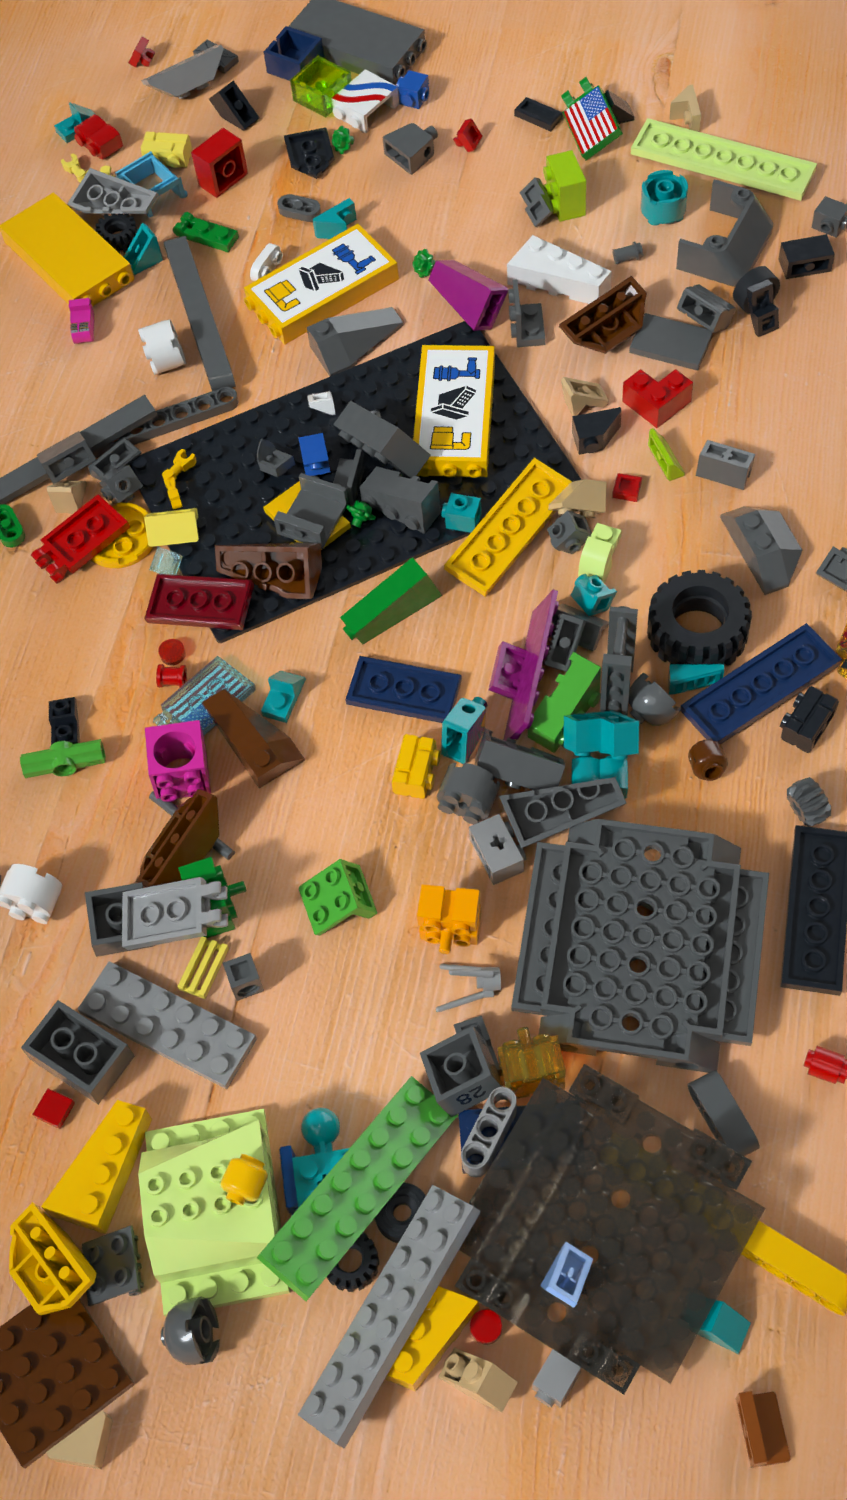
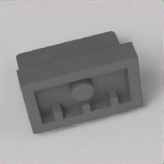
M513 279V289L508 291L509 304L513 303L512 306H509V319L511 322L514 321V323H511V338H516L517 347L545 345L541 303L520 305L518 281Z

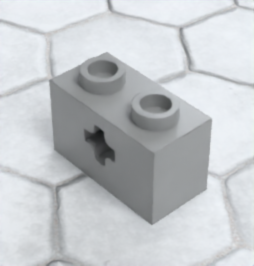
M500 814L469 827L470 841L493 885L524 872L525 852L520 844L516 845L512 839L514 837L513 830L508 821L503 822Z

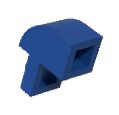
M323 433L299 437L305 474L315 476L331 473Z

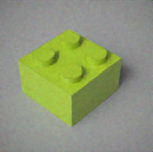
M573 150L546 156V166L543 167L546 180L544 187L550 198L553 214L556 213L559 222L586 216V179Z

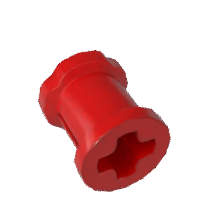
M158 664L156 671L158 688H163L164 685H172L185 689L187 682L186 665H181L180 668Z

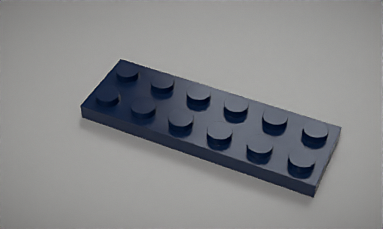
M806 623L681 704V712L706 740H714L722 744L840 666L842 659Z

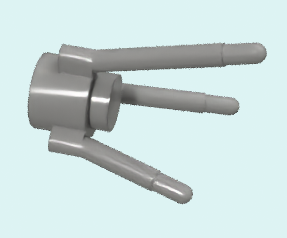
M440 964V969L449 970L450 975L476 977L477 989L483 988V991L436 1007V1012L449 1010L482 998L494 997V991L501 990L500 967Z

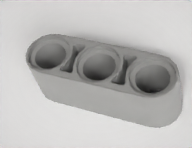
M498 1087L491 1092L462 1148V1165L465 1173L469 1176L481 1177L486 1174L516 1116V1095L511 1089ZM500 1100H507L511 1103V1106L506 1110H500L495 1107V1104ZM486 1127H494L498 1131L493 1137H485L481 1134V1131ZM472 1154H480L484 1158L482 1163L478 1165L470 1164L467 1159Z

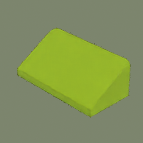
M654 428L650 429L648 446L667 480L672 481L685 476L684 470L667 441Z

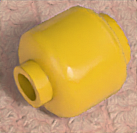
M242 1154L240 1158L231 1159L220 1183L221 1188L228 1193L226 1199L241 1206L244 1205L245 1201H257L268 1178L267 1172L263 1169L265 1164L245 1154Z

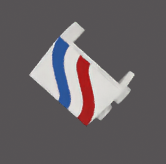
M365 69L331 98L333 115L352 127L367 133V117L383 103L393 109L399 105L398 87Z

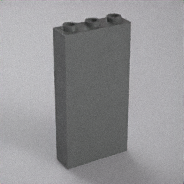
M311 0L288 26L322 38L325 58L323 62L357 74L362 73L366 69L396 85L401 76L404 77L405 72L415 63L417 57L424 52L427 45L424 29L337 0Z

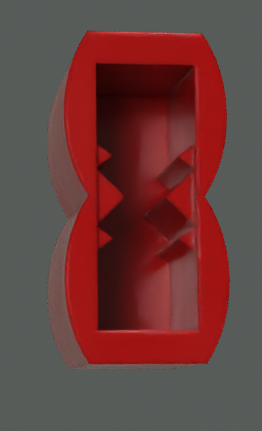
M96 114L74 127L76 142L81 147H86L94 157L97 156L103 160L123 147L120 133L113 126L106 124Z

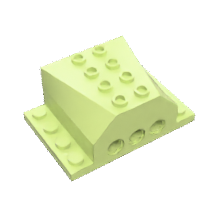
M259 1109L146 1131L147 1151L141 1153L138 1177L144 1237L154 1277L161 1285L164 1316L166 1317L168 1312L178 1302L195 1297L207 1298L213 1307L217 1308L290 1293V1287L257 1259L258 1255L281 1229L265 1110ZM242 1154H245L265 1164L263 1169L267 1172L268 1178L258 1200L255 1202L245 1201L244 1205L241 1206L226 1199L228 1193L221 1188L220 1183L230 1160L240 1158Z

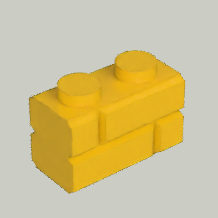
M409 734L403 736L391 782L393 793L424 799L427 789L432 790L435 775L432 774L433 766H438L441 751L437 750L436 740L427 737L419 738Z

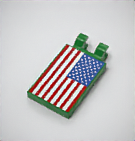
M584 77L579 81V84L585 93L575 99L574 96H571L570 91L567 90L561 97L568 107L563 111L564 117L582 157L587 161L623 133L602 88L599 85L594 87L592 83L590 84L588 78Z

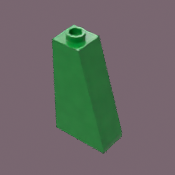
M412 557L340 617L346 624L342 629L351 640L357 638L363 645L437 600L442 594L427 573Z

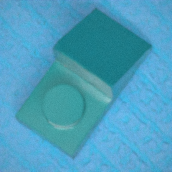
M69 102L72 116L54 125L56 133L66 143L75 140L74 135L76 133L74 127L95 114L91 109Z
M348 198L313 218L315 236L320 239H331L347 230V225L357 220L355 203Z
M279 671L268 678L270 691L261 709L262 717L287 723L306 678L285 671Z

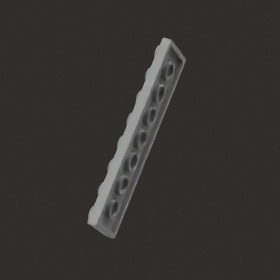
M435 1185L431 1186L298 1416L344 1449L481 1212L474 1206Z

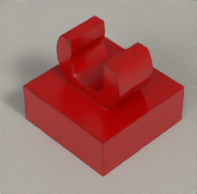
M143 36L140 38L128 62L135 68L139 60L142 65L148 67L155 55L152 49L146 48L149 40Z
M471 118L464 121L456 134L457 137L453 138L457 147L464 146L466 151L470 152L475 150L482 138V134Z

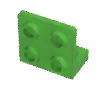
M339 859L299 886V892L315 935H322L352 914L368 919L377 914L361 867L358 864Z

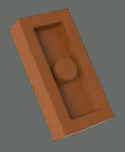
M752 1391L738 1393L736 1402L751 1468L789 1462L791 1457L776 1393L766 1392L754 1395Z

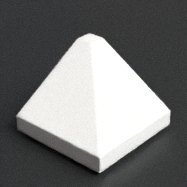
M330 391L307 396L310 408L330 415L335 414Z

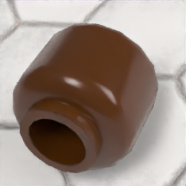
M702 740L694 744L689 750L688 759L694 775L699 779L713 781L720 778L726 771L728 766L727 758L722 746L717 741Z

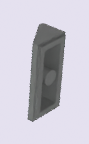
M124 437L88 466L90 475L102 481L105 479L103 475L114 467L118 470L123 466H127L142 453Z

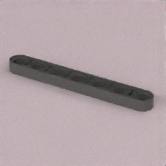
M223 387L157 410L158 415L137 427L143 429L140 433L132 434L130 431L121 436L116 442H111L95 451L93 455L95 458L102 456L124 437L135 445L232 411L239 403L237 393L231 387ZM225 396L233 397L229 402L221 401ZM202 404L211 405L207 410L198 409ZM180 412L188 413V415L184 418L176 417V415ZM157 420L165 421L161 426L153 425Z

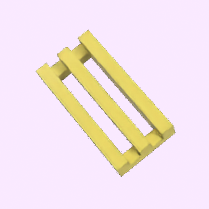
M201 937L177 986L178 989L206 999L229 950L228 945L223 943L221 945L215 940L209 941L206 937ZM206 947H207L208 949H207V951H206V953H205V955H204V957H203V959H202V961H201V964H200V966H199V968H198V970H197V972H196V974H195V976H194V978H193V980H192V982H191V985H190V987H189L188 985H189V983H190V980H191V978H192V976H193V974H194V972H195V970H196V968H197V966H198V964H199V962H200V959H201V957H202V955H203V953H204V951H205V949H206ZM216 950L218 951V953L215 957V960L207 974V977L201 989L198 990L197 987L208 967V964L211 960L214 951Z

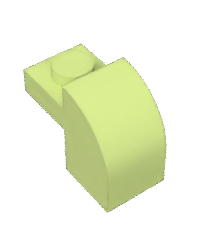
M600 523L596 524L591 537L588 536L580 558L578 577L582 574H587L589 577L597 575L605 583L611 570L612 555L621 537L620 529Z

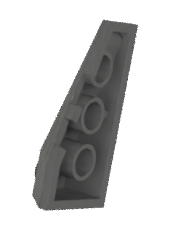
M393 307L326 318L307 327L310 348L328 375L332 376L354 367L357 364V360L364 354H370L377 343L380 341L384 342L403 326V321Z

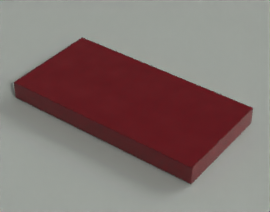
M157 574L144 619L147 623L243 630L254 583L252 580Z

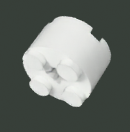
M170 319L138 329L142 342H146L143 346L147 360L152 359L150 365L154 375L186 364L181 344H179L176 330Z
M13 864L7 871L0 887V906L9 909V915L15 919L25 920V917H29L38 923L47 924L60 895L62 883L46 873L45 878L36 874L38 869L32 866Z

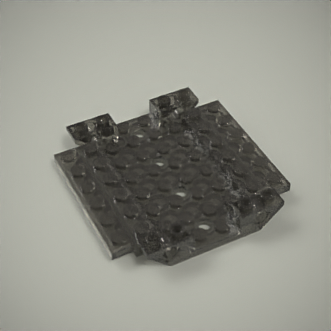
M585 1064L569 1089L570 1093L542 1078L469 1202L470 1205L481 1212L459 1251L471 1259L455 1287L624 1395L640 1366H643L671 1384L765 1211L763 1206L735 1191L738 1189L752 1161L695 1128L692 1131L640 1101L639 1095ZM649 1136H655L660 1139L662 1143L661 1148L655 1153H649L643 1147L644 1140ZM617 1191L627 1192L630 1196L629 1205L625 1208L615 1207L612 1203L614 1193ZM565 1242L580 1251L588 1246L594 1247L599 1254L598 1260L589 1269L580 1297L574 1308L540 1286ZM554 1303H561L566 1308V1316L560 1322H553L548 1316V1310Z

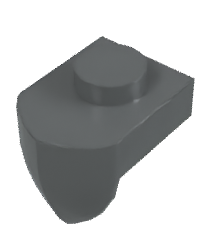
M260 440L257 449V461L261 471L279 477L295 465L292 455L276 450L275 446L268 440Z

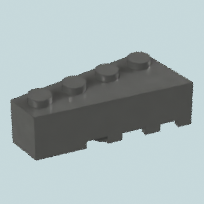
M352 401L348 403L333 424L340 430L338 435L344 440L364 450L383 464L389 463L410 478L418 474L431 456L401 429Z

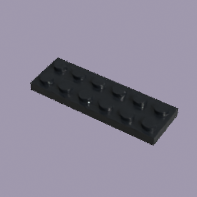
M796 825L793 838L780 987L840 996L843 984L847 928V832Z

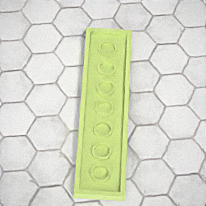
M647 118L631 147V155L800 201L817 167V163L649 118Z

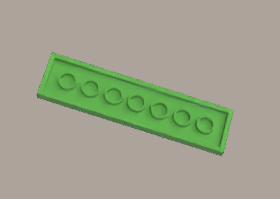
M411 1076L267 1244L257 1259L303 1300L307 1301L458 1115L456 1114L451 1117L436 1102L434 1094Z

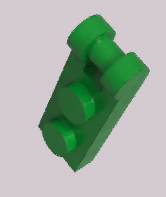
M184 212L180 218L181 222L176 223L173 227V232L178 237L186 236L187 240L225 252H229L239 238L237 230L195 218L189 212Z

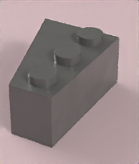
M376 467L359 487L361 501L372 506V509L385 514L389 519H396L404 523L408 528L425 534L441 513L438 481L431 480L430 483L420 482V478L417 476H412L411 479L401 477V472Z
M485 728L475 757V765L489 771L493 775L492 780L498 778L504 780L505 784L512 788L521 789V786L532 789L531 791L559 786L565 769L564 759L534 747L529 749L517 745L516 740L507 738V741L492 737L493 731Z

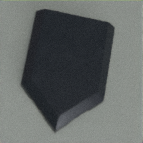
M326 127L284 136L292 169L317 179L333 162L334 155Z

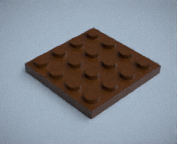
M80 1299L71 1308L44 1315L37 1314L30 1304L0 1326V1431L21 1467L25 1469L135 1385Z

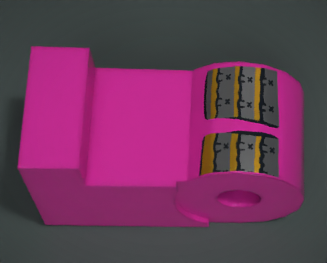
M90 298L69 300L70 329L73 343L93 342L95 313Z

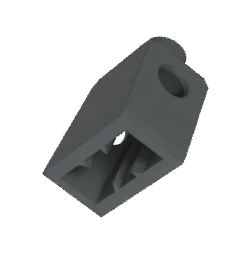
M410 123L383 136L384 154L412 175L434 155L433 140L438 137V133L433 126L423 130L415 123Z

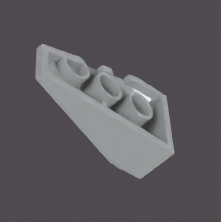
M89 168L67 205L83 213L147 214L159 195L152 190Z

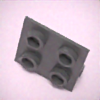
M130 1225L82 1244L84 1257L97 1273L94 1284L86 1291L88 1306L129 1293V1296L141 1294V1288L144 1287V1283L141 1281V1273L138 1270L142 1266L140 1263H137L141 1257L138 1254V1236L135 1235L133 1226Z

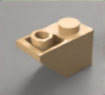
M588 479L571 482L549 504L548 510L558 511L560 516L569 510L579 513L587 519L595 518V514L605 513L606 482Z
M456 1348L453 1349L451 1355L446 1359L439 1375L441 1380L481 1404L503 1412L518 1383L494 1363Z

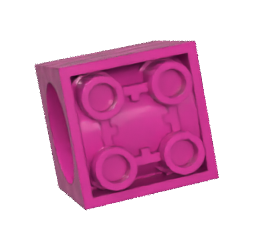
M200 720L145 727L148 774L156 799L160 798L161 795L162 801L171 802L177 798L193 797L194 792L198 789L211 794L207 749ZM177 759H191L189 763L179 768L166 767L170 762Z

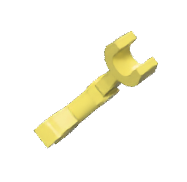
M71 154L72 161L66 162L62 159V166L70 174L74 173L77 180L81 183L88 170L81 169L77 156ZM102 166L100 172L110 175L111 166Z

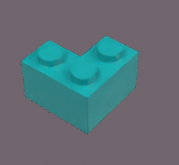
M613 710L565 715L564 748L574 752L575 756H590L591 752L598 751L599 753L611 755L612 759H627L628 755L639 754V721Z

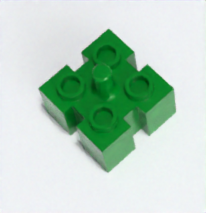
M212 857L178 867L182 881L202 877L206 880V884L220 881L221 887H227L228 898L224 900L210 899V910L221 909V914H228V926L222 928L207 927V936L203 937L210 938L234 930L233 919L238 917L231 896L247 891L244 881L228 885L221 865L215 867Z

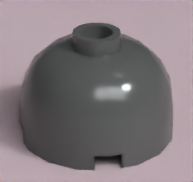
M642 673L629 690V704L633 709L630 714L640 724L644 721L652 726L667 724L682 709L676 706L673 708L676 702L655 681L653 683L649 680L645 681L649 676Z
M195 1297L178 1302L168 1312L164 1327L161 1329L163 1345L175 1360L185 1365L213 1362L218 1353L220 1339L213 1342V1327L219 1328L215 1309L207 1298Z

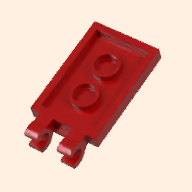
M97 494L40 540L43 546L33 551L31 556L36 560L35 563L41 569L46 568L45 570L50 574V578L57 584L63 580L67 570L72 574L75 573L131 527L124 517Z

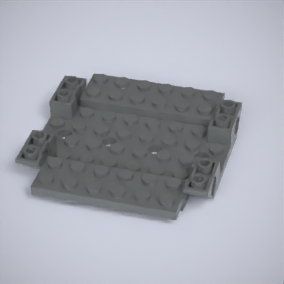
M595 819L570 827L568 841L565 845L537 842L511 1010L543 1015L540 1021L537 1047L593 1056H596L597 1050L657 1059L656 1065L706 1073L714 1070L717 1071L720 1043L716 1041L746 1046L752 1045L769 873L740 869L741 848L716 834ZM649 849H655L660 853L661 857L657 861H649L645 858L644 853ZM646 903L653 907L654 912L650 916H642L638 913L637 907ZM640 959L646 963L647 968L641 973H636L631 970L629 965L633 960ZM629 1016L635 1017L639 1021V1027L634 1031L626 1030L622 1025L624 1018Z

